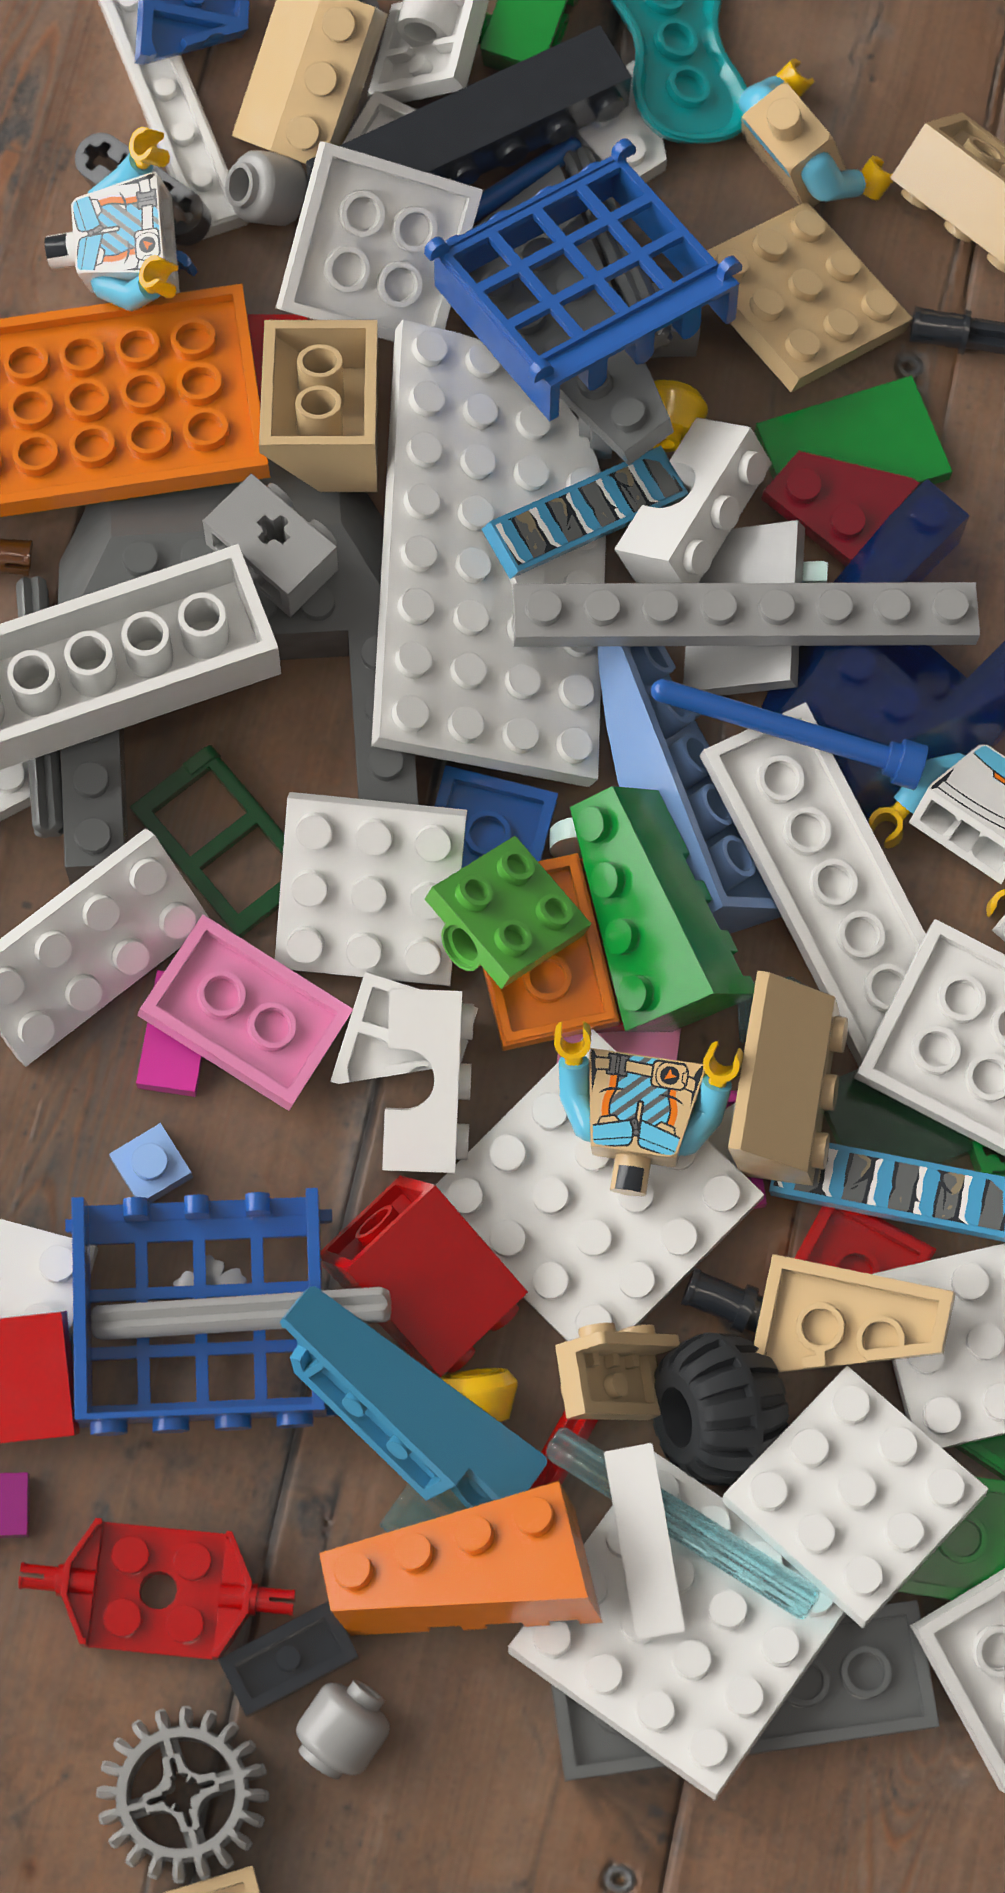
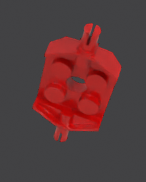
M95 1518L64 1564L60 1563L59 1566H49L22 1562L19 1571L22 1575L44 1578L19 1576L18 1589L53 1591L57 1597H62L78 1642L82 1647L218 1661L234 1642L249 1616H256V1612L290 1616L294 1614V1603L273 1602L270 1600L295 1602L296 1589L260 1587L259 1583H253L233 1531H226V1534L104 1522L102 1518ZM163 1574L169 1576L175 1581L177 1586L174 1601L162 1609H153L145 1605L141 1596L144 1583L154 1575Z

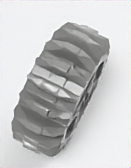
M190 1706L181 1707L179 1726L171 1727L167 1712L164 1709L157 1710L155 1712V1720L159 1731L150 1734L147 1726L141 1720H137L132 1724L134 1733L141 1739V1742L134 1749L122 1738H117L113 1743L115 1749L127 1757L122 1767L112 1761H103L101 1770L110 1776L118 1777L116 1787L104 1785L96 1789V1796L99 1799L116 1800V1808L100 1813L98 1816L99 1822L102 1825L121 1822L123 1828L114 1833L108 1842L114 1849L124 1846L130 1840L136 1844L125 1860L126 1864L134 1868L140 1864L146 1854L153 1856L148 1867V1876L150 1878L159 1879L163 1873L165 1863L171 1862L173 1863V1881L177 1884H183L187 1876L186 1863L195 1862L199 1878L201 1880L210 1879L211 1869L207 1858L216 1855L219 1863L225 1869H230L234 1866V1861L225 1847L232 1840L245 1851H249L253 1846L252 1841L239 1832L243 1823L245 1822L256 1828H262L264 1825V1817L257 1813L249 1812L248 1807L249 1802L264 1803L269 1801V1792L260 1788L250 1789L249 1787L250 1780L259 1779L266 1775V1767L264 1764L244 1767L242 1761L250 1757L257 1748L252 1740L243 1742L236 1749L230 1746L240 1730L236 1723L230 1722L227 1724L219 1736L213 1733L218 1716L215 1711H206L199 1728L193 1726L194 1716ZM179 1742H197L213 1748L225 1758L231 1769L217 1774L215 1772L202 1775L192 1773L186 1765ZM161 1749L164 1767L161 1783L156 1789L142 1794V1797L131 1800L132 1787L138 1770L152 1753ZM175 1762L179 1774L182 1777H187L186 1783L190 1786L195 1781L201 1787L215 1784L200 1790V1794L191 1797L190 1804L192 1808L189 1810L192 1820L191 1827L187 1815L184 1812H178L180 1806L176 1803L171 1808L164 1801L153 1804L154 1802L167 1799L166 1795L175 1791L176 1785L174 1781L177 1779L174 1769ZM235 1789V1801L229 1819L214 1837L206 1841L202 1824L204 1806L209 1800L223 1795V1792ZM148 1815H173L180 1825L181 1832L184 1834L187 1848L173 1849L156 1844L145 1835L136 1819Z

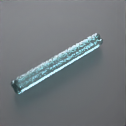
M560 1428L547 1446V1458L612 1500L604 1456L605 1452L568 1428ZM661 1488L669 1537L796 1618L804 1620L812 1612L820 1596V1590L816 1585Z

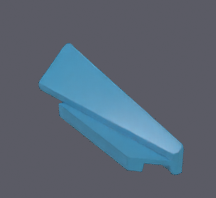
M312 1286L305 1290L280 1320L281 1327L293 1335L298 1343L290 1356L294 1373L426 1501L450 1489L468 1509L528 1491L545 1468L547 1459L544 1454L317 1287Z

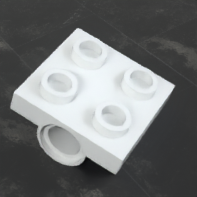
M403 0V2L392 4L367 95L371 97L376 90L403 103L456 92L467 87L489 0Z

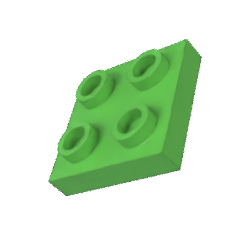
M513 836L434 885L425 897V901L445 923L441 932V938L445 952L451 961L465 971H474L482 966L501 989L581 938L591 926L590 921L516 836Z

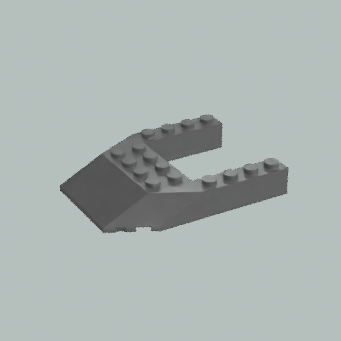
M268 459L271 478L258 480L265 486L273 483L280 487L294 504L293 510L307 522L315 519L322 523L336 539L338 571L291 617L256 588L278 645L280 660L350 657L358 799L418 805L415 754L371 746L384 519L367 492H319ZM242 482L88 504L59 562L58 604L214 552L206 545L203 520ZM266 539L264 541L265 544H267L270 540ZM282 539L280 543L283 545L285 540ZM124 728L61 749L65 869L70 885L128 842Z

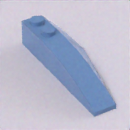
M597 646L605 721L619 787L659 790L690 853L686 862L695 879L704 881L713 899L708 903V906L720 930H728L731 934L782 917L699 756L704 749L710 747L695 721L701 714L658 702L651 695V687L655 681L659 679L672 681L669 674L674 671L676 666L665 647Z

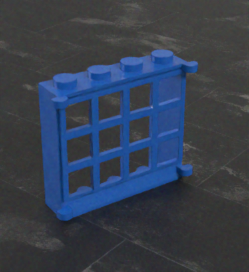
M628 138L619 140L613 146L610 157L587 165L580 173L555 186L543 188L534 197L509 210H502L494 214L487 222L462 235H454L446 241L442 237H435L426 244L424 254L430 262L434 260V286L549 422L559 417L560 384L578 375L579 379L589 390H596L606 381L608 358L625 349V352L637 365L648 361L654 352L655 332L672 324V327L683 339L691 338L700 328L702 307L707 304L726 325L736 320L739 282L733 275L742 271V264L733 255L723 259L720 264L716 262L627 163V158L636 154V147ZM611 197L621 206L612 212L602 203ZM587 210H590L597 218V220L567 236L558 227V225ZM632 218L652 242L641 247L621 223ZM608 230L627 251L628 255L597 271L579 251L577 246ZM543 233H546L554 242L524 259H521L513 250ZM663 253L684 277L673 283L652 258ZM564 254L582 274L584 279L552 295L532 270ZM500 256L509 266L479 283H476L468 274ZM639 265L660 290L629 307L607 282ZM520 278L539 300V303L507 319L487 294ZM595 289L616 314L583 331L563 306ZM550 313L571 339L538 356L518 330Z
M306 1188V1197L271 1198L270 1193L251 1192L245 1194V1200L210 1201L208 1195L195 1194L184 1196V1202L149 1203L145 1197H127L123 1199V1204L95 1206H89L84 1197H71L72 1219L65 1220V1232L72 1234L75 1421L79 1424V1428L90 1427V1435L116 1436L128 1434V1424L152 1423L153 1433H182L190 1431V1421L214 1420L215 1430L237 1431L251 1429L252 1419L276 1418L278 1428H304L314 1426L313 1416L319 1418L338 1416L313 1391L312 1397L268 1399L266 1354L293 1353L298 1343L296 1339L266 1340V1330H253V1341L208 1343V1333L195 1334V1343L150 1345V1337L137 1338V1346L92 1348L91 1303L131 1301L142 1303L155 1300L304 1292L312 1286L322 1291L320 1224L332 1223V1209H320L318 1188ZM307 1237L308 1281L264 1283L263 1239ZM251 1239L252 1283L207 1285L206 1241ZM193 1242L194 1286L149 1287L148 1243ZM135 1244L136 1288L91 1290L90 1246ZM254 1354L255 1399L209 1401L208 1356ZM196 1357L197 1402L151 1404L150 1359ZM137 1359L138 1404L93 1406L92 1361Z

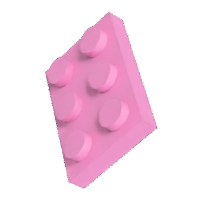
M202 915L141 1006L137 1016L289 1111L353 1009L207 916Z

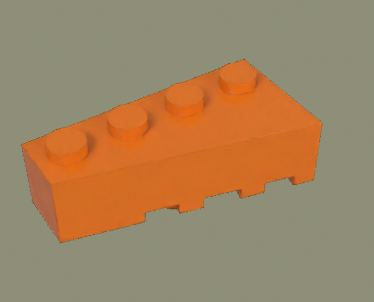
M559 1481L319 1553L330 1610L351 1636L429 1632L431 1627L461 1626L463 1630L487 1629V1624L522 1623L524 1627L549 1626L550 1621L578 1620L580 1624L603 1623L575 1508Z

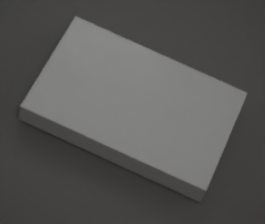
M798 520L731 529L713 558L708 571L704 573L699 583H802L804 526ZM686 646L683 685L720 696L796 688L798 684L799 646Z

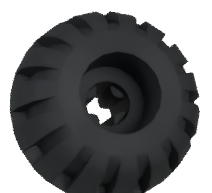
M707 1332L685 1340L662 1358L654 1372V1388L661 1415L653 1418V1427L656 1436L660 1440L659 1445L666 1459L669 1457L670 1463L703 1484L733 1485L789 1427L787 1423L789 1407L788 1402L785 1400L786 1390L783 1380L778 1376L779 1370L769 1356L755 1353L759 1348L754 1345V1342L735 1334Z

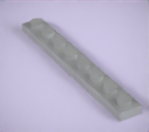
M976 582L513 584L512 591L514 647L976 645L980 637Z

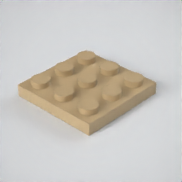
M808 201L707 250L718 264L731 255L735 256L742 264V271L733 275L739 282L736 320L730 322V324L790 392L805 386L903 334L913 320L908 312Z

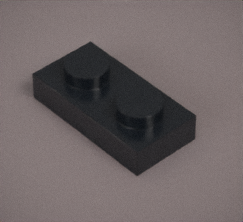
M329 1601L219 1658L218 1661L246 1717L249 1718L359 1659V1656L345 1628L331 1612Z

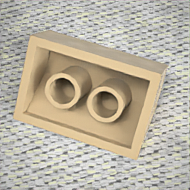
M276 0L232 136L305 164L307 160L316 157L320 141L337 146L342 145L348 135L388 14L358 0Z
M963 112L925 123L890 179L903 188L901 194L907 201L923 210L932 209L946 220L944 227L952 235L965 242L973 240L989 252L987 255L989 262L1005 272V144Z
M264 320L259 452L319 492H377L379 407L377 320Z
M757 971L728 1149L738 1170L746 1177L813 1186L815 1168L825 1169L827 1164L830 1134L821 1132L824 1110L834 1111L837 1102L839 1076L830 1074L833 1053L844 1052L848 1018L840 1016L835 996L764 971Z

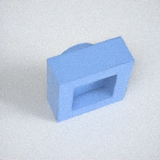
M161 1123L109 1154L133 1196L145 1197L149 1203L154 1202L193 1178L192 1172Z

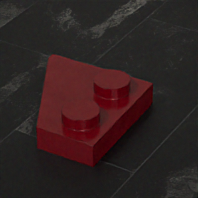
M798 451L763 490L761 500L788 521L798 520L805 528V535L849 569L913 496L919 483L911 477Z

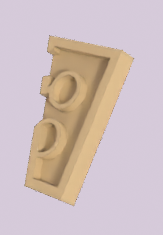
M772 1254L754 1345L759 1349L755 1353L769 1356L775 1363L779 1373L944 1354L956 1293L940 1288Z

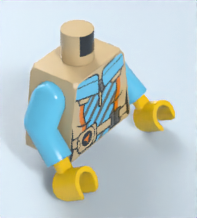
M792 59L776 76L762 80L748 87L742 93L739 99V107L743 113L741 117L743 139L799 205L808 201L814 207L820 201L828 202L860 196L862 193L872 200H879L893 182L890 179L893 173L890 174L881 169L884 161L876 156H871L861 171L845 169L833 137L800 99V96L815 80L813 78L806 79L797 71L796 68L801 64L799 60Z
M584 1021L583 1039L580 1042L568 1043L563 1039L562 1022L557 1024L554 1036L555 1049L561 1056L559 1059L560 1101L575 1135L584 1141L591 1142L592 1155L615 1159L610 1191L628 1196H646L651 1164L676 1167L680 1156L696 1153L720 1126L732 1089L730 1080L736 1077L742 1065L744 1055L743 1051L739 1048L733 1065L723 1066L719 1064L714 1056L718 1041L713 1042L709 1047L703 1064L590 1048L591 1028ZM590 1050L589 1059H588V1057L585 1056V1055H586V1054L588 1053V1051Z

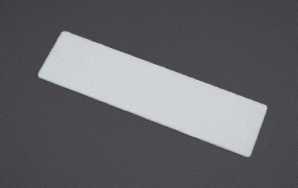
M648 1443L606 1451L604 1456L635 1637L640 1640L684 1632L685 1625L653 1445Z

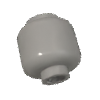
M261 150L248 151L242 155L229 170L225 184L226 196L238 217L249 223L273 226H287L299 217L308 188L307 175L300 161L275 152Z
M353 1680L349 1687L338 1683L325 1684L297 1724L296 1734L302 1743L298 1752L314 1768L333 1779H340L342 1774H361L384 1743L390 1731V1724L386 1716L379 1710L385 1702L384 1699L372 1688L358 1680Z

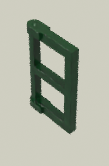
M212 745L201 749L184 762L182 767L130 806L131 812L146 829L156 836L168 856L235 935L242 938L279 909L281 881L238 914L202 871L257 827L282 856L285 833L221 759V755ZM211 771L246 814L192 856H189L156 817L155 813Z

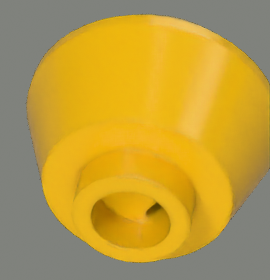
M656 380L654 383L670 417L674 432L654 446L653 449L662 446L664 452H673L677 450L695 419L706 418L708 406L694 387L674 380Z
M470 1369L445 1374L440 1378L497 1421L502 1422L510 1418L518 1380L508 1369Z

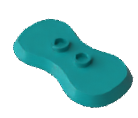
M611 0L634 40L635 64L632 76V91L639 114L649 129L663 139L686 144L718 142L740 134L742 132L741 117L743 113L739 107V99L747 89V86L725 52L721 41L718 25L721 0Z

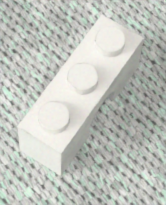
M703 418L695 419L670 459V463L689 494L679 503L666 508L642 505L614 549L636 583H699L704 573L708 571L713 558L731 529L738 522L740 514L758 485L763 481L767 470L772 464L751 427Z
M390 988L387 1049L411 1050L425 1057L434 1072V1087L430 1096L416 1107L385 1109L382 1170L455 1173L456 1160H468L469 1124H458L457 1113L458 1099L470 1100L471 1064L459 1062L460 1039L472 1040L474 1004L462 1003V991Z

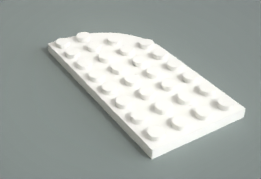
M402 320L395 329L371 746L590 787L598 780L601 682L597 646L514 647L512 591L513 584L604 583L606 536L509 579L481 529L496 518L600 473L596 455L593 449L590 448L588 437L579 436L578 419L567 404L560 398L559 417L549 422L481 340L457 332Z

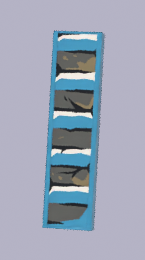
M662 446L646 452L630 465L623 462L496 518L481 530L509 579H512L630 525L642 505L655 508L670 507L679 503L689 493L670 463Z
M829 1143L825 1169L815 1168L813 1186L771 1180L769 1189L771 1196L1005 1242V1177Z

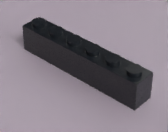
M599 25L339 146L470 186L480 175L499 166L511 167L522 161L529 152L548 143L551 145L560 144L572 137L582 127L597 120L599 122H607L617 117L625 107L629 106L632 76ZM316 157L306 161L308 184Z

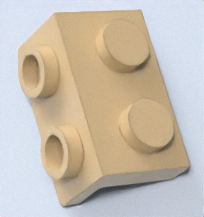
M606 1322L583 1326L578 1329L579 1338L555 1345L561 1379V1394L564 1399L567 1419L650 1420L661 1415L654 1388V1372L657 1368L655 1355L678 1347L680 1345L678 1335L656 1334L654 1325H637L621 1329L617 1332L615 1323Z

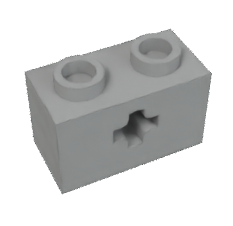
M250 474L203 520L206 545L215 552L239 544L255 587L291 617L338 571L337 542L332 533L322 523L315 519L307 522L293 510L294 504L280 487L273 483L265 486L253 474ZM266 539L270 540L267 544L264 542ZM282 539L285 540L283 545L280 543Z

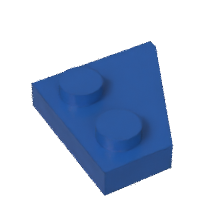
M138 0L135 64L144 65L242 38L248 29L249 0Z

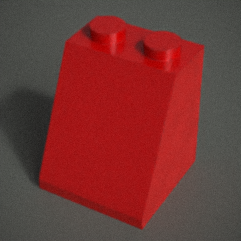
M402 1175L390 1184L321 1250V1266L344 1289L382 1287L389 1290L392 1302L391 1317L387 1322H378V1324L413 1359L439 1377H442L446 1372L449 1374L454 1373L468 1363L476 1351L473 1346L489 1330L497 1331L509 1323L519 1310L517 1303L528 1293L436 1185Z

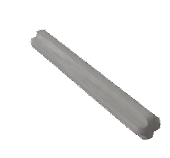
M370 1287L322 1291L364 1323L387 1322L390 1320L392 1302L390 1292L385 1288ZM303 1292L97 1305L91 1312V1330L95 1338L112 1340L284 1329L281 1327L280 1320Z

